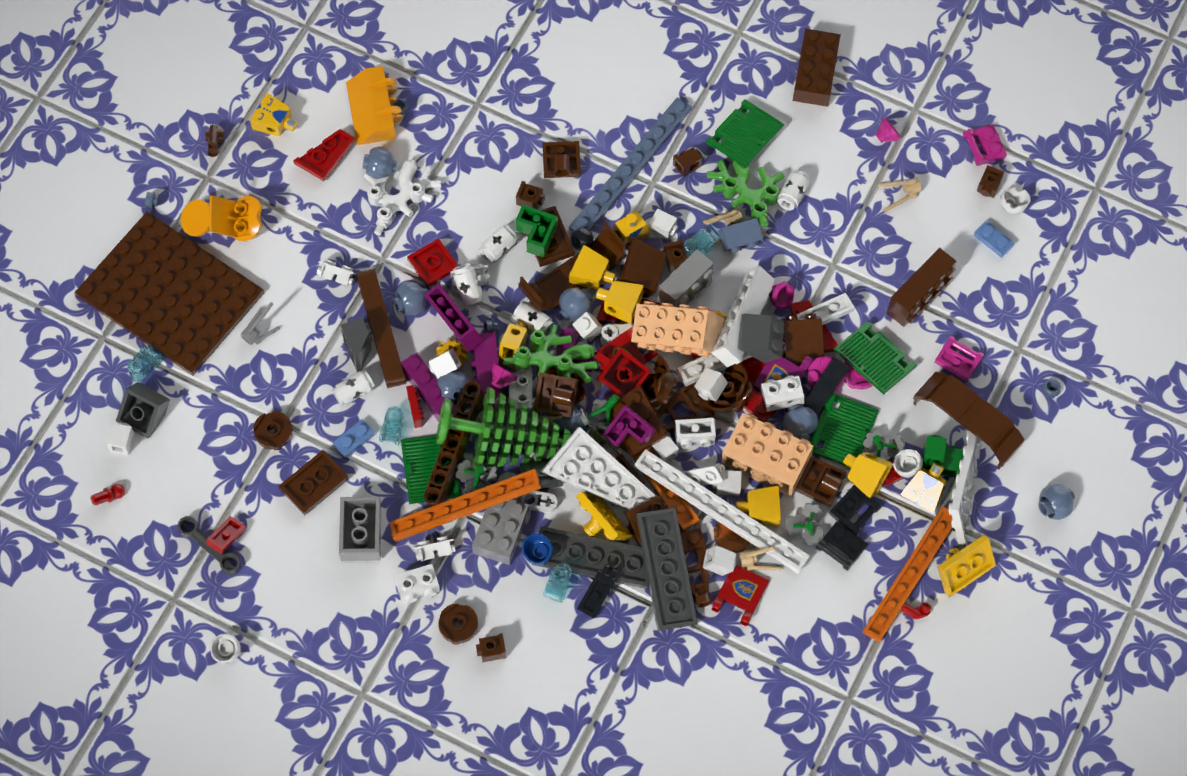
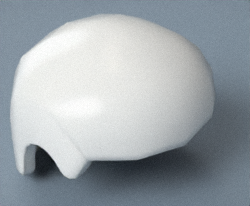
M1015 187L1005 190L1000 196L1002 208L1012 214L1022 213L1031 202L1030 195L1026 190L1017 191Z
M905 449L895 456L893 467L900 476L911 478L915 477L919 470L922 469L923 460L916 450Z
M229 633L220 634L212 640L210 646L211 656L219 663H232L238 658L241 652V645L235 636Z

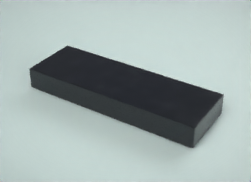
M833 356L804 398L803 406L811 408L818 415L850 367Z

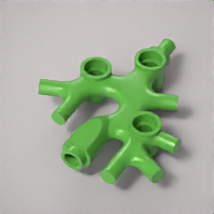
M723 160L718 161L717 165L720 172H707V179H716L723 182L713 186L714 192H722L724 197L728 199L733 198L738 193L739 196L731 201V205L736 208L742 203L749 204L752 208L751 219L757 218L758 223L762 227H767L769 224L767 221V205L772 206L777 202L779 188L775 184L784 179V174L780 172L770 177L767 175L764 167H759L757 171L763 185L759 189H751L747 186L750 178L749 165L745 168L733 160L732 165L737 176L731 177Z
M554 324L551 325L547 336L541 330H536L531 334L530 348L533 353L527 347L522 346L516 350L515 355H512L511 358H503L504 366L514 365V367L519 369H527L530 365H538L539 372L544 373L549 368L555 367L557 368V375L571 377L574 373L579 375L585 383H589L592 379L586 370L597 369V362H572L573 360L590 359V357L594 356L593 346L589 344L572 346L559 356L549 354L548 349L551 346L572 343L571 335L562 337L556 335L558 326Z

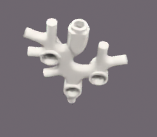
M412 159L405 161L398 177L401 189L396 195H390L385 191V185L390 176L375 179L367 174L364 175V178L372 184L367 191L369 203L373 206L383 205L377 211V227L374 231L376 235L380 236L383 229H387L392 224V216L397 211H402L408 217L414 214L407 206L409 199L414 203H420L423 200L432 203L434 196L426 194L425 190L427 188H441V180H429L433 170L431 167L426 166L419 182L412 183V178L417 170V162Z

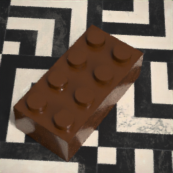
M805 28L792 101L828 107L841 34Z
M939 247L891 296L887 314L903 327L908 323H913L918 316L917 313L920 310L924 311L930 304L929 301L939 296L943 286L947 287L954 278L952 276L956 272L955 266L957 261Z

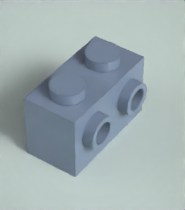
M757 218L718 230L724 252L730 251L735 253L741 251V247L748 246V248L756 247L759 245L758 242L763 240Z

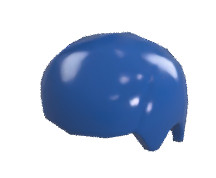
M533 533L523 541L522 554L530 563L542 565L548 562L553 555V545L545 535Z

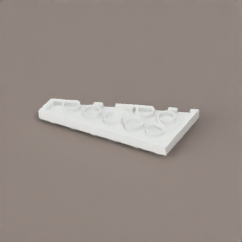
M580 427L573 432L541 471L628 510L656 497L654 493Z
M967 432V446L963 447L964 458L960 460V474L956 475L957 486L953 488V502L949 504V515H952L951 524L952 528H955L959 549L968 546L965 533L970 531L969 515H972L975 494L973 482L974 477H977V459L980 458L982 440L971 432Z

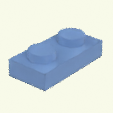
M987 220L974 232V236L1001 258L1014 247L1015 243Z
M361 419L335 440L333 446L346 459L375 436V432Z

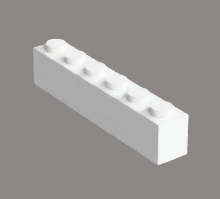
M760 265L747 271L712 350V354L726 367L740 363L744 357V352L738 349L741 315H761V311L767 303V297L773 289L772 286L775 279Z

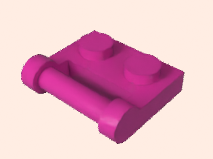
M993 124L963 132V137L969 143L977 166L1006 158L1007 153ZM974 138H978L985 156L981 154Z
M950 336L934 363L968 381L984 354L980 351L972 350L956 341L955 337ZM951 347H953V348L959 350L960 352L966 354L967 356L973 358L974 360L972 361V360L966 358L965 356H963V355L959 354L958 352L952 350Z

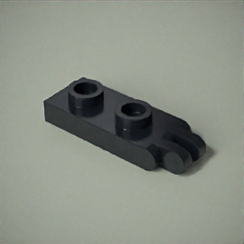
M607 564L603 571L598 570L577 607V610L593 619L616 581L614 575L617 570L613 568L610 575L607 574L610 568Z

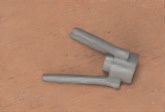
M270 302L265 309L260 307L248 326L240 334L248 344L252 345L255 342L258 345L263 339L280 329L277 326L259 337L260 331L256 328L273 306V302Z

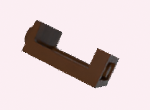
M634 238L626 244L628 254L622 275L616 281L644 285L643 297L648 298L657 291L667 253Z
M816 313L805 314V317L798 318L797 315H787L786 319H781V322L785 323L784 343L786 345L784 347V358L800 366L805 356L812 358V360L816 357L824 356L822 318L820 316H816Z

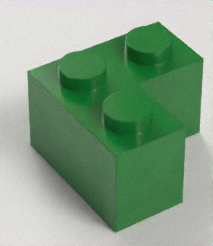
M522 205L516 218V231L529 235L526 241L528 253L544 258L558 227V216Z
M939 435L927 436L921 456L923 460L922 468L930 470L933 463L936 462L944 467L941 475L956 478V475L960 474L959 464L960 460H962L963 449H958L956 446L946 447L947 439Z

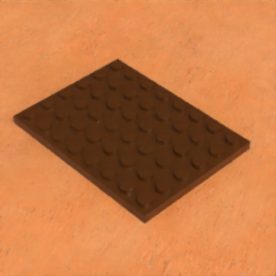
M146 212L74 293L88 305L194 376L265 292L264 289L149 212Z

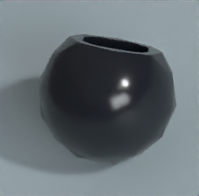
M582 227L572 232L570 241L576 250L581 251L583 245L589 248L592 247L594 237L589 229Z

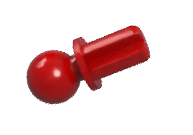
M114 484L110 489L106 487L103 491L91 495V502L93 505H99L104 502L110 503L113 501V498L120 499L125 495V488L121 484Z

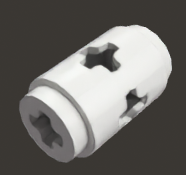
M798 170L790 173L778 195V204L782 208L794 210L799 205L809 186L808 175Z
M507 225L499 227L480 245L478 252L489 264L496 262L516 243L517 235Z
M470 263L455 267L453 269V278L462 302L465 305H472L483 300V292L474 267Z
M522 301L513 313L516 321L524 322L527 325L526 328L532 333L536 330H541L547 336L551 325L554 324L552 318L544 312L538 311L530 302Z
M364 370L335 385L332 392L342 406L344 404L348 405L372 391L371 388L375 387L369 374ZM359 391V396L356 397L355 392Z

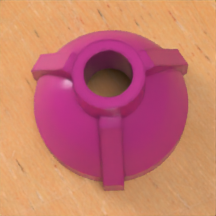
M886 117L882 119L878 132L875 134L880 142L900 140L901 136Z
M784 281L772 286L773 289L769 294L772 306L785 309L790 303H793L794 288L792 285Z
M493 363V381L491 384L502 389L503 386H507L517 380V375Z

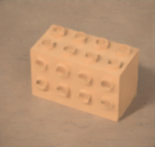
M644 301V304H636L631 342L638 344L637 347L645 348L644 350L656 351L657 349L665 353H674L676 351L684 355L695 353L698 356L709 357V355H713L712 350L723 328L724 317L715 314V311L709 310L708 307L697 306V309L688 305L675 307L669 303L655 305L654 302Z
M742 413L722 452V464L734 471H742L743 475L768 487L779 486V492L792 497L812 456L813 445L804 438L798 439L794 437L789 431L776 429L772 423H763L752 414L746 415Z

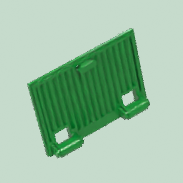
M744 99L741 102V107L735 109L715 130V135L712 138L709 137L706 143L746 168L785 124Z
M866 322L833 350L884 395L914 370L917 364L913 361L909 363L904 358L905 354L880 331L875 333L871 329L872 324Z
M832 393L825 403L818 426L810 440L811 445H813L812 454L847 466L843 461L849 453L857 458L863 452V441L866 439V434L871 432L879 410ZM834 402L840 403L838 410L832 408ZM818 441L824 442L822 449L817 448Z
M437 435L401 440L409 504L426 502L424 500V493L441 450V445L436 444ZM452 460L447 461L445 466L449 465ZM456 477L452 485L453 491H450L447 499L461 496L460 481ZM441 478L438 484L444 482L445 478ZM434 496L431 501H436L438 496Z

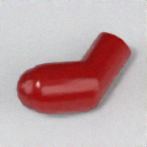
M926 602L915 608L905 603L901 612L913 619H921L930 614L932 607Z

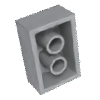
M696 250L659 286L658 303H669L679 307V305H687L691 300H696L700 295V291L703 288H708L713 281L714 263L699 250Z
M340 497V560H380V497Z
M511 499L487 508L472 544L473 554L510 565L529 515V504Z

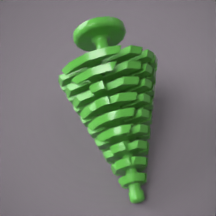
M487 387V394L484 395L483 399L484 407H481L478 422L451 417L452 401L444 398L439 417L436 444L442 445L445 443L448 429L477 433L474 445L475 453H473V470L483 464L484 457L485 468L488 469L492 468V464L495 463L496 452H498L497 467L506 464L509 451L510 465L517 464L519 460L518 454H521V450L522 463H528L533 452V443H535L536 447L534 461H541L545 445H547L546 460L552 459L555 455L556 447L560 449L570 437V431L564 428L560 438L559 424L553 422L549 432L550 436H548L549 419L542 416L537 430L538 433H536L538 413L531 410L529 414L530 420L528 419L527 421V407L521 404L518 409L519 416H516L517 403L512 398L507 403V413H505L504 404H506V396L498 393L499 398H496L495 401V390Z

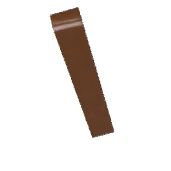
M375 269L357 272L356 276L387 389L406 384L405 376Z
M470 381L465 384L453 415L454 418L471 421L477 420L485 395L478 382ZM474 390H478L476 394L471 395ZM471 407L469 412H464L467 408ZM448 429L445 443L442 444L424 493V500L430 507L447 501L456 477L455 472L458 470L457 465L461 463L472 432ZM454 443H458L456 447L451 448ZM452 460L449 465L445 466L447 461ZM441 478H445L444 482L438 484ZM434 496H438L436 501H431Z

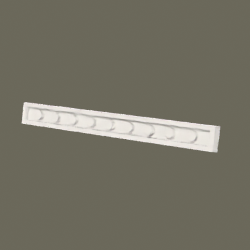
M844 293L797 314V317H805V314L816 313V316L822 318V325L853 312L855 307L847 294ZM744 352L742 361L752 356ZM709 355V357L702 356L678 367L677 373L686 387L697 382L705 368L719 372L727 367L714 355Z
M645 449L636 461L635 468L756 547L764 549L774 546V550L766 553L796 573L800 572L809 559L808 554Z

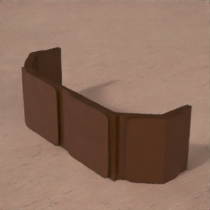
M604 221L603 230L593 241L590 249L609 260L608 271H611L625 256L627 248L624 242ZM579 253L534 283H527L523 277H520L518 287L538 311L553 310L559 307V298L566 289L579 288L582 290L586 288L569 283V274Z
M935 372L913 397V404L915 406L920 400L932 402L986 443L999 461L998 470L1009 461L1025 440L1007 416L983 400L977 393L952 375L948 376L944 373Z

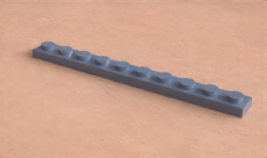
M678 97L673 101L569 226L570 231L573 232L575 229L582 227L592 231L692 110L691 105Z

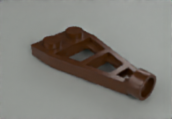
M696 382L679 389L670 397L666 405H662L656 411L658 417L668 413L673 421L664 426L666 432L675 430V420L708 418L715 414V411L711 410L708 406L709 401L702 399L698 395L699 392L695 388ZM679 402H684L691 411V414L679 418L673 412V408Z
M697 528L680 534L684 554L695 551L698 555L697 565L687 567L688 574L697 571L701 572L702 583L693 585L690 578L689 581L692 596L696 601L697 607L702 608L712 604V599L709 594L708 570L703 568L706 543L701 528Z

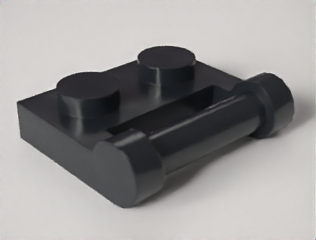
M853 485L832 508L829 515L857 536L860 528L874 512L877 513L881 509V506L874 499L865 495L857 486ZM864 504H867L869 508L855 523H852L850 519Z
M836 521L817 544L816 549L820 552H825L843 565L846 571H849L867 548L868 543ZM828 542H830L835 547L840 549L842 552L847 554L850 558H845L840 553L835 551L833 548L828 546Z

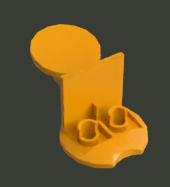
M211 195L210 204L204 200H193L185 206L181 214V227L190 236L199 237L209 231L234 237L238 241L247 242L252 240L262 227L260 216L263 207L260 201L253 196H243L237 201Z

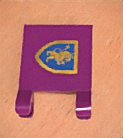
M805 356L800 367L783 357L767 362L754 385L761 389V384L766 381H777L787 376H799L801 380L811 364L812 358Z

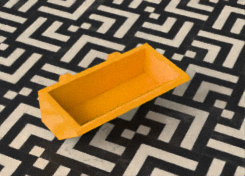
M383 66L366 68L346 82L357 145L396 139L394 123L402 120V114H398L402 111L398 106H390V104L397 102L396 97H389V95L396 93L397 86L392 85L397 83L393 78H385Z

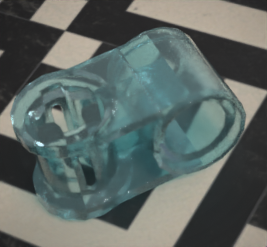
M706 228L700 229L695 235L685 241L684 249L687 257L696 250H699L702 254L711 251L717 245L718 240Z
M149 345L143 346L138 354L128 363L127 367L130 378L135 382L145 380L160 365L163 355L155 353Z
M392 406L387 409L380 430L379 442L387 441L399 446L404 424V416L400 407ZM393 415L400 416L397 420L390 419Z
M561 562L553 568L543 592L544 597L560 603L563 602L572 575V568L568 563ZM560 569L563 570L564 576H560Z

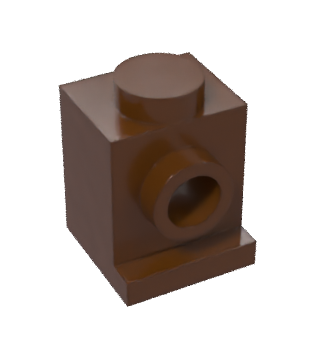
M694 147L684 150L679 156L677 154L673 155V166L683 178L701 167L702 154Z
M987 165L979 182L977 192L983 196L994 198L1002 181L1004 171Z
M522 181L516 194V205H525L538 210L539 205L542 206L545 200L543 189Z
M679 240L664 244L663 252L667 253L665 261L669 272L675 271L688 258L683 241Z
M503 633L496 636L479 638V644H476L477 656L482 657V662L506 658ZM494 645L492 649L487 648V646Z

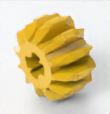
M448 337L447 343L441 341L440 346L436 348V356L453 348L462 364L460 367H463V362L468 359V350L464 348V345L461 342L458 343L457 338L451 341Z

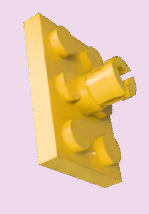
M581 491L576 496L580 501L579 505L592 515L591 520L583 526L584 531L589 536L595 537L602 529L605 530L603 533L610 540L628 541L633 536L602 498L585 491Z
M982 535L961 551L958 548L950 549L949 552L953 556L947 553V560L937 567L945 594L948 597L953 596L996 566L989 538Z

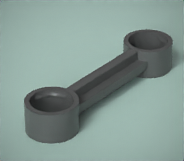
M185 516L179 520L178 530L180 535L186 539L192 538L220 563L224 574L232 576L240 571L241 563L238 556L226 552L220 554L206 544L208 537L199 530L197 521L193 517ZM192 522L195 524L193 531L185 533L181 530L185 523ZM228 559H234L237 561V566L234 569L227 570L223 566L224 562Z

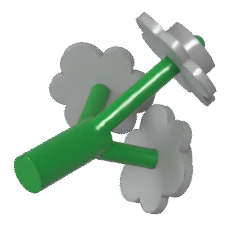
M613 394L608 401L594 400L593 407L591 408L592 413L587 415L583 408H580L582 415H580L581 422L585 426L588 424L593 428L590 420L592 417H595L596 420L606 419L605 422L597 423L598 429L605 432L611 424V409L619 400V396Z
M876 430L873 433L866 434L863 445L871 452L870 454L888 461L890 457L882 451L883 448L888 447V454L895 458L900 451L904 450L905 442L902 441L900 436H896L894 440L891 439L889 443H885V438L881 437V432Z
M463 460L462 463H458V470L455 472L456 478L460 479L461 482H465L464 491L466 493L484 488L485 484L496 481L498 477L495 473L497 471L496 466L486 469L484 462L483 466H477L474 471L473 465H471L469 460Z
M806 503L804 510H802V515L805 516L807 522L804 524L800 521L799 516H788L787 523L785 524L788 536L801 535L806 545L818 544L820 539L823 538L824 532L818 525L813 526L812 522H819L825 514L824 510L819 509L820 506L818 504Z

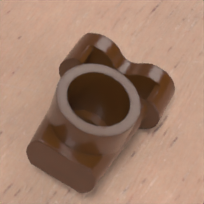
M210 125L209 130H206L205 141H208V156L216 157L218 155V144H224V129H218L217 125Z

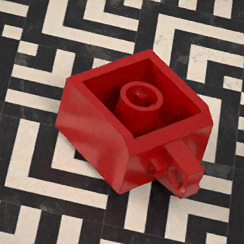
M621 348L613 356L609 354L606 357L598 352L594 357L601 364L599 368L602 370L596 380L619 397L641 386L651 372L650 369ZM626 371L628 378L620 379L621 375L619 372Z

